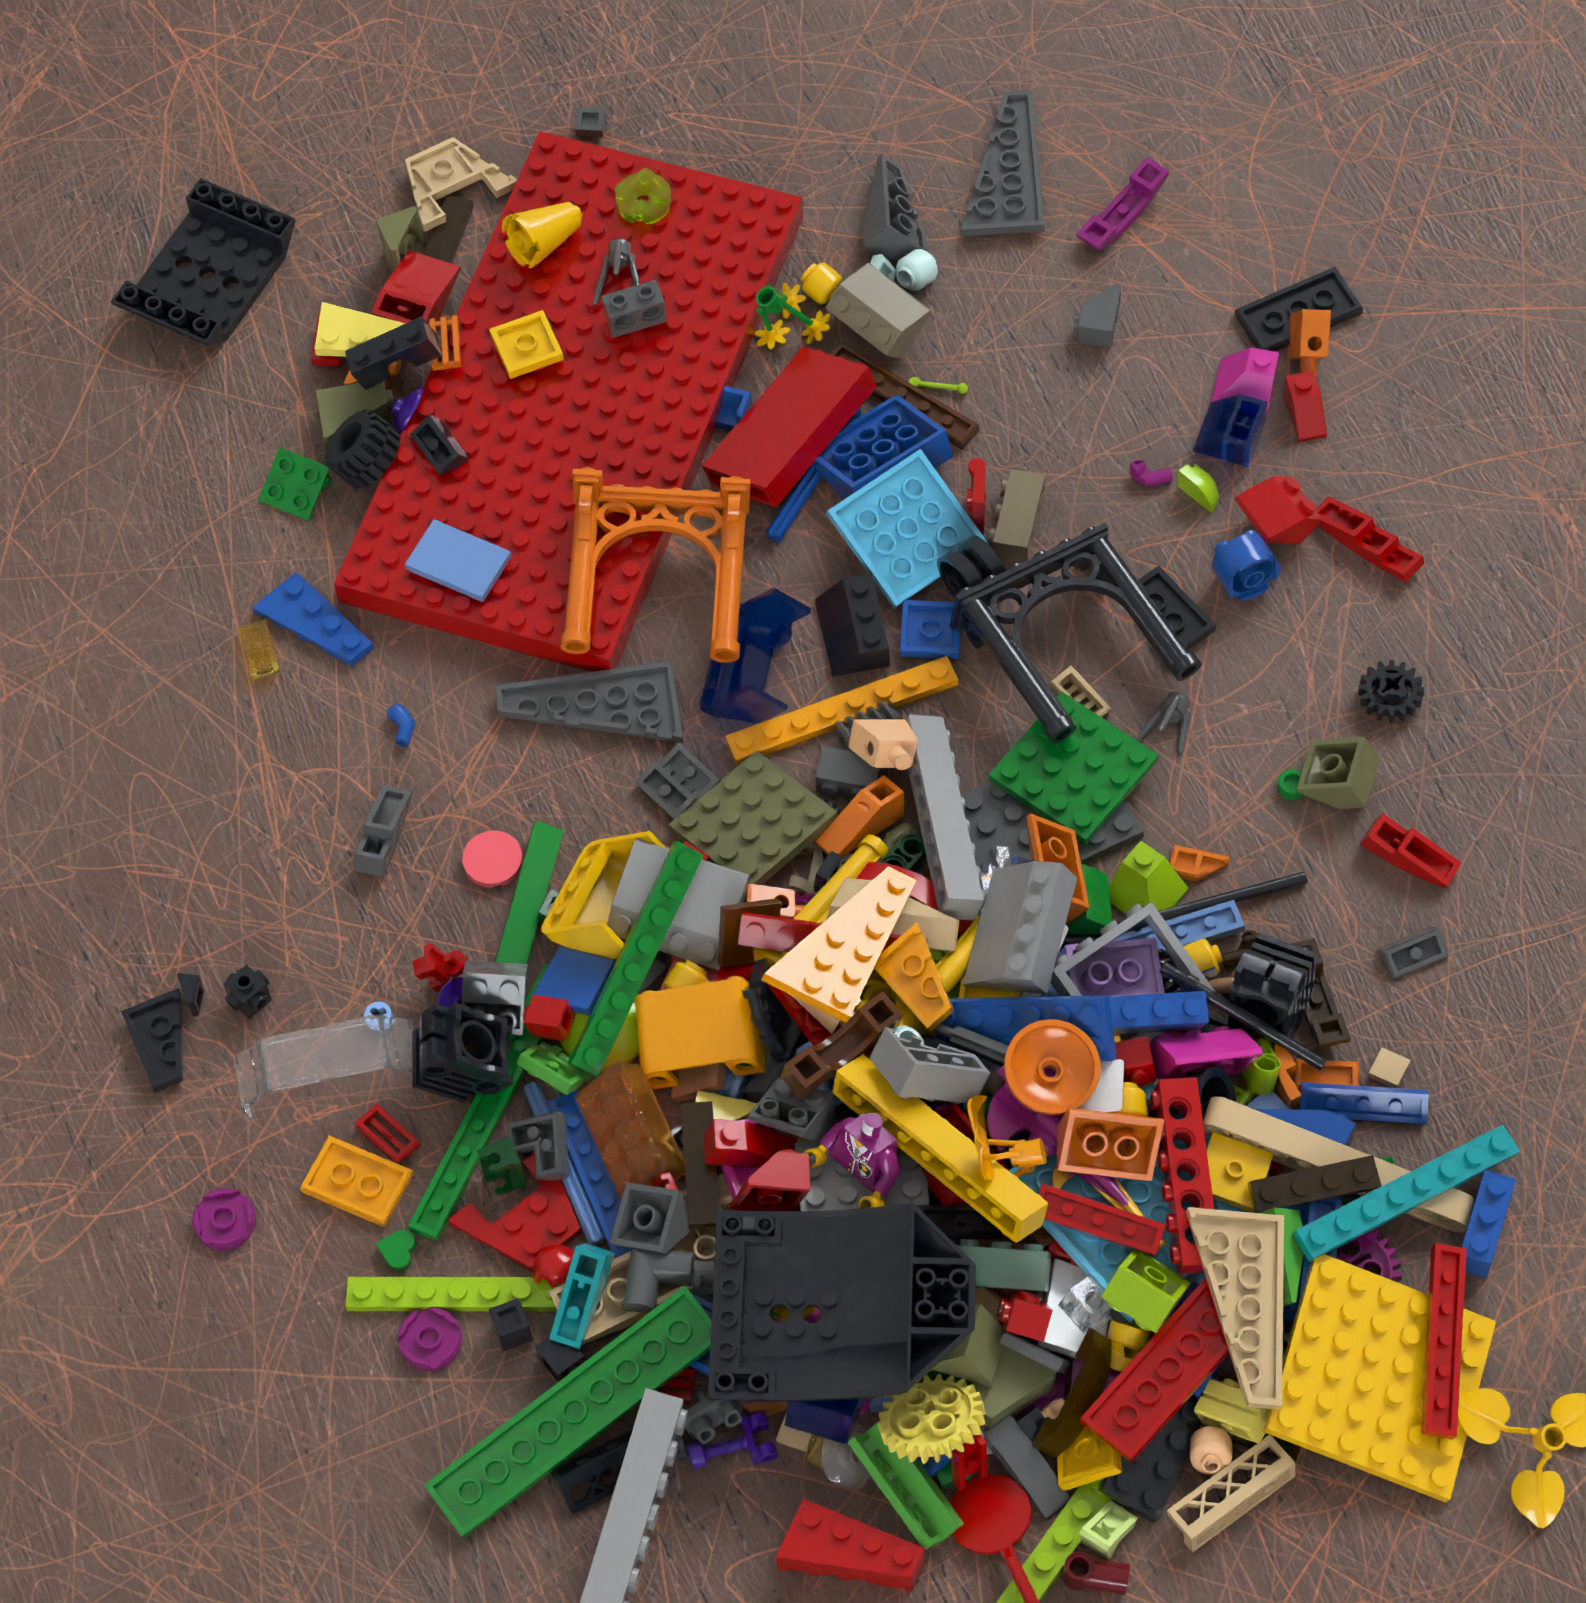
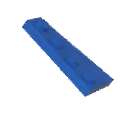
M297 572L252 607L253 613L261 618L264 616L284 630L286 628L297 634L298 638L307 643L310 641L316 644L322 651L351 667L374 649L373 643Z

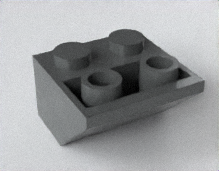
M466 961L463 970L462 1005L468 1006L480 1013L506 1018L507 1026L512 1027V1034L523 1035V1013L526 1003L528 964Z
M778 1077L750 1112L748 1118L750 1121L807 1139L820 1141L837 1123L835 1095L821 1089H816L800 1101L784 1080Z

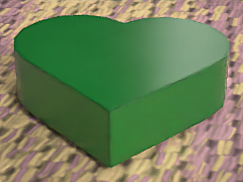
M401 1229L375 1243L382 1257L392 1270L402 1272L410 1266L412 1260L410 1254L416 1248V1241L411 1231Z

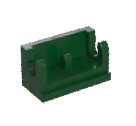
M509 1136L477 1150L486 1183L494 1182L499 1178H504L507 1181L503 1187L495 1189L496 1195H505L519 1188L521 1190L527 1188L521 1161Z

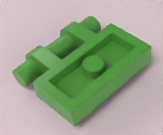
M542 1042L540 1046L536 1044L520 1054L517 1065L524 1068L528 1074L542 1079L550 1084L554 1090L566 1095L583 1086L584 1081L590 1083L594 1079L589 1074L568 1064L570 1057L564 1054L562 1048L557 1045L551 1046L546 1042Z

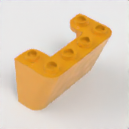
M732 976L727 980L715 982L702 981L696 985L673 986L670 989L660 991L648 990L635 997L641 1079L650 1090L679 1086V1079L671 1072L673 1070L723 1062L736 1077L765 1072L767 1046L762 1045L759 1039V1029L755 1028L751 1022L752 1013L747 999L743 998L741 992L749 984L744 978ZM739 1063H748V1064H751V1065H750V1066H741V1065H738V1064H739ZM657 1076H658V1077H663V1078H665V1079L658 1080V1079H657Z

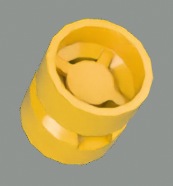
M1111 1319L1107 1338L1111 1340L1112 1350L1110 1368L1122 1372L1150 1341L1152 1331L1142 1329L1134 1324Z

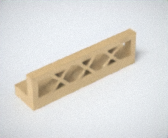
M1268 1435L1261 1443L1250 1448L1167 1510V1515L1183 1532L1184 1543L1193 1553L1296 1477L1295 1462L1271 1435ZM1268 1447L1279 1457L1271 1465L1257 1464L1258 1455ZM1238 1469L1252 1470V1478L1246 1484L1232 1483V1474ZM1213 1488L1226 1489V1498L1220 1503L1206 1502L1207 1492ZM1187 1507L1200 1508V1517L1189 1526L1179 1515Z

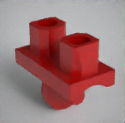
M429 943L423 946L424 956L413 960L415 976L420 980L428 977L431 989L435 992H440L447 982L463 974L465 962L468 961V958L459 950L445 954L435 945Z

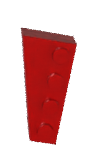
M803 1498L778 1551L776 1560L778 1570H797L806 1572L809 1575H829L839 1577L841 1580L852 1581L854 1579L867 1581L874 1585L913 1590L925 1563V1548Z

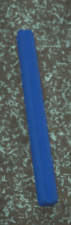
M860 408L845 425L862 416ZM813 464L800 478L766 530L768 539L774 542H779L822 478V475Z

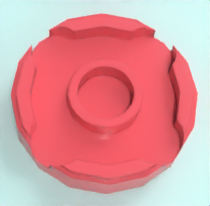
M486 831L476 835L467 843L463 851L462 864L467 877L474 884L484 888H494V886L499 885L503 887L518 877L523 861V853L518 841L510 834L502 831Z

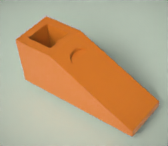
M883 775L863 788L815 841V844L827 855L833 851L839 854L840 858L857 848L866 835L875 836L904 817V791Z

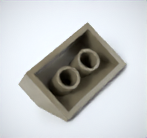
M867 263L843 281L825 307L886 356L901 359L932 312L870 263Z

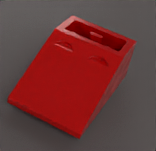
M408 251L382 287L371 314L402 323H408L421 316L428 324L429 319L435 318V321H439L461 267Z

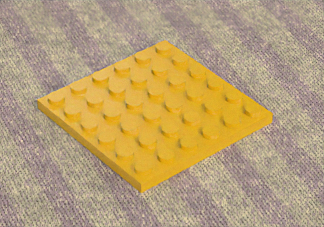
M1326 1254L1311 1261L1282 1362V1407L1280 1409H1269L1263 1432L1446 1503L1449 1501L1467 1434L1463 1431L1459 1421L1457 1437L1453 1440L1421 1434L1429 1295ZM1463 1309L1459 1393L1479 1389L1496 1324L1495 1320L1467 1309Z

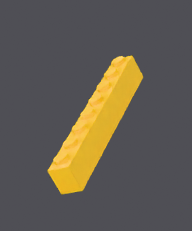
M864 1054L836 1070L832 1090L836 1097L858 1115L878 1114L883 1120L882 1126L896 1138L897 1146L1014 1242H1019L1043 1225L1048 1206L1047 1201L996 1160L991 1161L994 1178L993 1180L986 1181L981 1174L978 1152L972 1140L964 1136L919 1098H902L895 1094L893 1087Z

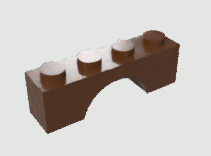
M882 991L859 1008L852 1018L829 1038L815 1046H808L785 1063L780 1077L801 1101L836 1075V1070L876 1045L885 1027L892 1029L899 1026L903 1014Z

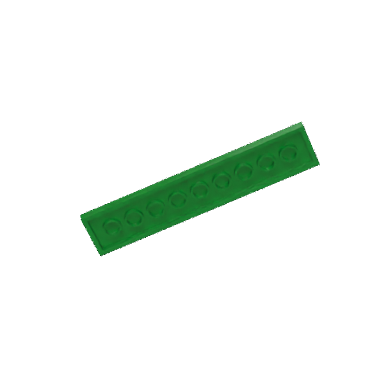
M683 1286L424 1485L461 1537L463 1539L638 1406L642 1401L645 1388L657 1391L707 1353L711 1346V1318L687 1287Z

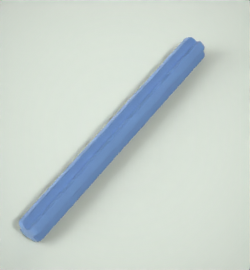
M533 1081L526 1084L524 1092L534 1116L552 1113L540 1083ZM568 1152L570 1177L562 1179V1182L588 1244L597 1246L605 1241L604 1234Z

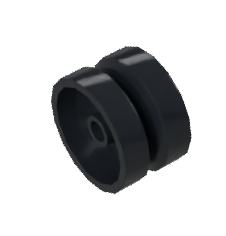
M972 535L958 544V551L952 549L937 559L939 574L954 598L963 588H972L982 583L988 576H997L1006 571L995 551L987 542L976 535Z

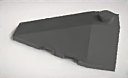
M882 153L877 158L862 226L863 246L871 254H883L887 260L901 259L915 249L927 251L924 228H918L915 220L919 216L918 211L915 207H912L907 197L911 192L903 169Z

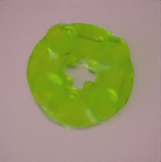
M642 169L639 173L629 175L615 188L617 210L629 222L635 223V220L644 221V224H651L662 219L670 209L671 188L664 178L654 174L650 169ZM640 195H648L649 200L637 199Z

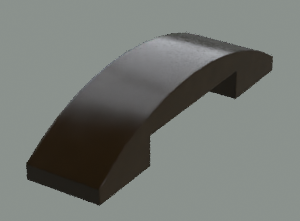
M1315 938L1291 943L1294 946L1305 947L1317 953L1314 990L1310 994L1308 1003H1305L1304 1010L1305 1019L1319 1048L1350 1042L1351 1038L1343 1015L1337 1010L1324 974L1323 960Z
M1090 1327L1075 1355L1077 1359L1083 1362L1082 1367L1056 1420L1046 1416L1032 1445L1054 1459L1063 1453L1085 1428L1080 1423V1418L1100 1397L1106 1385L1111 1362V1340Z

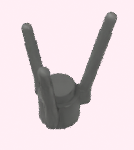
M613 239L609 242L608 253L604 255V264L592 301L594 305L599 301L610 265L614 268V275H618L619 269L625 268L628 264L634 286L639 285L635 255L630 253L631 244L627 240Z
M1170 692L1165 702L1160 703L1156 713L1135 740L1141 743L1161 716H1163V719L1158 727L1159 732L1164 731L1168 722L1178 723L1180 720L1181 726L1177 753L1182 754L1187 725L1191 717V713L1188 711L1190 705L1189 698L1180 692Z

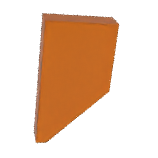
M1174 845L1170 864L1181 879L1199 882L1228 866L1230 857Z

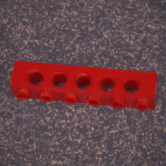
M1197 1077L1159 1079L1154 1090L1150 1092V1105L1152 1110H1156L1157 1118L1164 1120L1160 1140L1161 1152H1158V1167L1160 1171H1164L1165 1183H1162L1163 1202H1168L1169 1214H1166L1165 1222L1167 1233H1172L1173 1245H1170L1169 1249L1170 1262L1172 1265H1176V1271L1179 1275L1204 1273L1196 1244L1190 1243L1185 1237V1233H1192L1186 1212L1181 1206V1202L1187 1201L1194 1208L1214 1209ZM1176 1109L1180 1111L1183 1119L1173 1118L1169 1110ZM1173 1140L1183 1141L1187 1149H1177L1173 1144ZM1177 1171H1186L1190 1175L1191 1180H1181L1177 1175Z

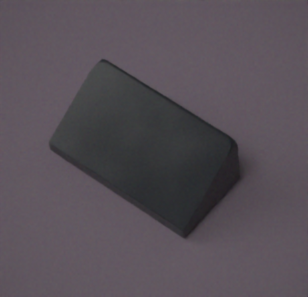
M428 415L410 434L441 476L469 459L444 423L432 415Z

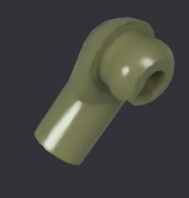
M902 823L888 831L883 842L890 851L903 836L910 833L919 835V831L911 823Z

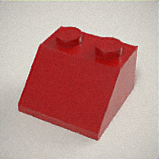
M1272 476L1237 495L1234 499L1263 540L1268 543L1301 544L1323 520L1317 513L1315 504L1307 499L1300 490L1301 486L1298 481L1289 476Z
M792 1149L777 1152L747 1179L731 1201L730 1210L795 1211L810 1191L809 1154L798 1153Z

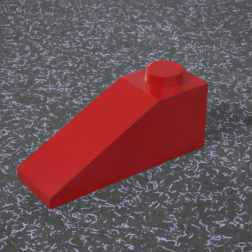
M713 1119L703 1135L705 1164L760 1168L777 1152L787 1149L795 1150L797 1139L746 1121Z

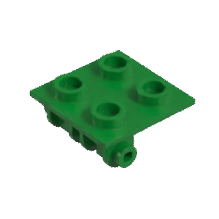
M279 447L258 501L309 521L322 488H328L332 482V477L328 476L330 469L326 465Z

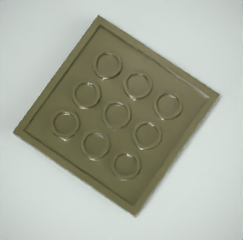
M756 751L668 825L671 832L683 842L686 841L710 855L711 863L750 875L748 884L763 885L817 839L837 818L838 814L833 808L763 754Z

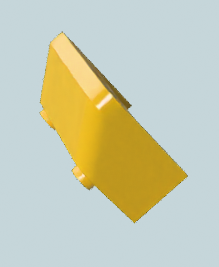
M651 831L599 839L589 843L580 853L546 916L541 931L549 940L563 947L607 959H617L625 943L607 924L611 905L634 841L640 839L661 847L665 846Z

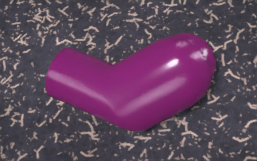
M1135 460L1130 464L1131 470L1129 473L1132 479L1147 487L1173 481L1172 472L1169 467L1151 471L1146 468V464L1142 460Z

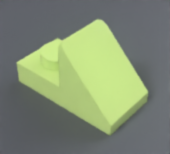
M1110 1500L1082 1527L1079 1533L1081 1542L1104 1559L1110 1561L1119 1542L1134 1528L1138 1518Z

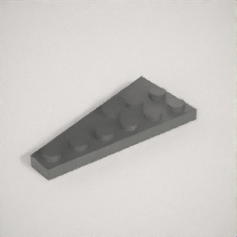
M1032 90L1004 92L996 117V124L989 139L988 149L985 152L975 182L971 202L969 201L967 214L960 229V237L1045 231Z
M672 661L495 685L499 717L683 743Z

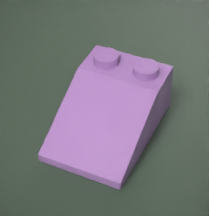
M1156 938L1111 941L1066 972L1082 996H1125L1165 993L1162 974L1159 973L1161 966ZM1079 944L1065 945L1057 957L1059 958L1066 954L1070 958L1078 952L1075 947Z

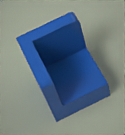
M724 386L722 390L723 404L716 419V428L731 431L752 407L751 392Z

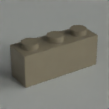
M1010 469L1008 480L1003 479L1000 497L1004 498L1002 504L997 503L994 521H998L996 528H991L988 542L989 545L993 546V550L1000 559L1023 563L1028 561L1045 492L1044 474Z

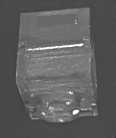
M1091 1275L1071 1288L1058 1304L1083 1334L1087 1332L1089 1327H1095L1099 1330L1112 1318L1109 1314L1112 1308L1101 1297L1104 1290Z

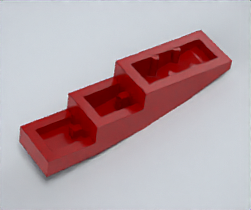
M1329 496L1316 508L1317 513L1323 519L1318 524L1320 527L1365 560L1405 583L1424 565L1422 555L1400 545L1397 536L1375 526L1373 517Z

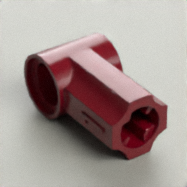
M1076 1551L1067 1557L1062 1572V1579L1065 1585L1073 1590L1089 1588L1125 1595L1130 1565L1092 1558L1085 1552ZM1075 1565L1082 1566L1087 1574L1076 1576L1071 1572L1070 1568Z

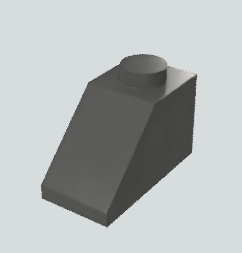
M1115 284L1083 303L1081 315H1075L1073 331L1078 332V343L1112 348L1121 302V285Z

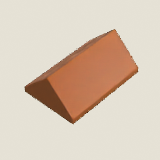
M1068 1108L1057 1125V1170L1152 1181L1164 1120Z

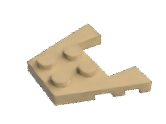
M453 137L405 159L406 171L424 232L446 222V214L436 203V200L481 179L495 197L498 198L511 192L517 181L512 175L508 177L500 172V167L493 163L488 164L480 159V155Z

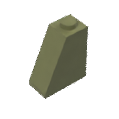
M385 381L366 390L360 383L316 390L326 448L339 426L358 411L370 409L385 421L391 418L390 406L394 403L392 389L386 390Z
M1004 1345L991 1387L978 1383L973 1384L976 1392H980L986 1414L983 1415L985 1425H981L980 1429L988 1431L1009 1414L1014 1417L1053 1390L1057 1371Z

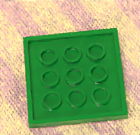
M1061 691L1056 698L1075 723L1076 730L1066 740L1058 744H1052L1044 733L1045 728L1037 719L990 772L988 781L1045 819L1075 830L1076 839L1087 845L1158 762L1159 755Z

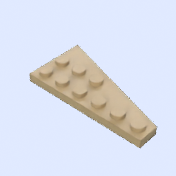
M1187 1207L1185 1212L1246 1407L1280 1409L1282 1407L1284 1215Z

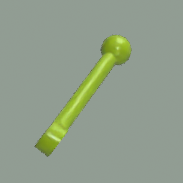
M918 377L909 379V383L918 388L928 387L955 390L960 394H965L968 391V386L965 383L952 385L920 381Z

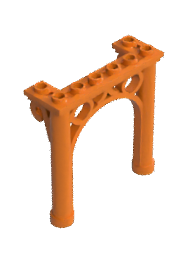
M589 467L573 469V500L576 505L565 631L561 634V649L571 654H583L590 650L595 573L598 561L605 550L616 541L628 535L646 531H663L675 533L694 541L707 552L713 561L716 570L710 657L715 661L723 663L738 660L740 644L737 640L746 514H749L750 479H744L739 476L721 477L720 492H713L708 489L690 491L681 488L656 489L651 486H642L640 488L625 487L620 484L604 486L602 470H595ZM636 511L650 512L646 515H641V520L636 521ZM611 512H622L627 514L630 519L617 527L606 521L605 516ZM670 513L685 514L683 523L679 522V517L673 516ZM696 517H708L715 524L713 527L700 532L690 522ZM597 525H599L607 534L596 544ZM721 532L719 553L710 539L716 537Z

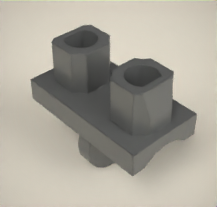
M700 1390L695 1393L699 1402L688 1409L685 1428L692 1441L697 1439L701 1444H706L714 1439L716 1433L713 1429L722 1423H725L727 1427H734L742 1422L740 1412L743 1410L738 1401L708 1400V1397L705 1398Z

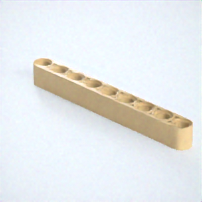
M1223 1097L1210 1098L1203 1119L1205 1134L1211 1136L1212 1132H1216L1231 1139L1255 1146L1257 1149L1260 1148L1261 1150L1274 1153L1272 1161L1297 1171L1371 1156ZM1374 1157L1381 1186L1411 1172ZM1453 1188L1406 1212V1214L1449 1231L1462 1233L1467 1231L1475 1199L1471 1195ZM1374 1190L1365 1191V1192L1356 1193V1194H1358V1195H1360V1196H1364V1195H1366V1194H1368V1193H1370V1192H1372V1191H1374Z

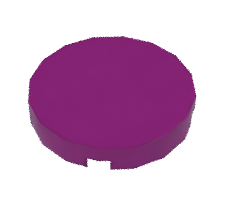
M220 1188L209 1192L193 1210L192 1224L197 1237L205 1246L215 1250H230L241 1246L250 1238L255 1229L256 1214L252 1202L247 1196L245 1197V1195L235 1189Z
M431 1307L422 1311L417 1310L403 1321L398 1331V1346L404 1360L412 1367L423 1371H436L448 1366L458 1356L462 1347V1332L457 1320L448 1311L437 1307Z

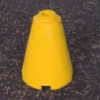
M565 202L510 214L502 222V233L507 231L509 238L505 241L506 246L520 265L528 264V268H533L581 227L582 213L578 206Z

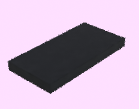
M1333 267L1235 309V317L1257 349L1277 351L1290 345V314L1302 309L1331 310V328L1361 315L1363 307L1337 268Z

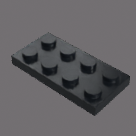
M1190 1397L1132 1463L1121 1456L1122 1473L1104 1478L1098 1491L1152 1523L1157 1522L1190 1450V1439L1200 1427L1201 1421L1194 1412L1198 1400Z

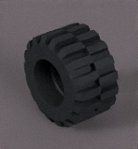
M370 409L358 411L351 417H348L333 434L326 448L325 464L352 487L357 489L367 487L381 477L395 459L400 447L399 441L401 438L400 434H398L399 431Z

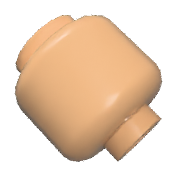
M1206 1426L1195 1431L1190 1439V1461L1192 1466L1202 1474L1215 1475L1232 1462V1440L1230 1435L1224 1429L1216 1426Z

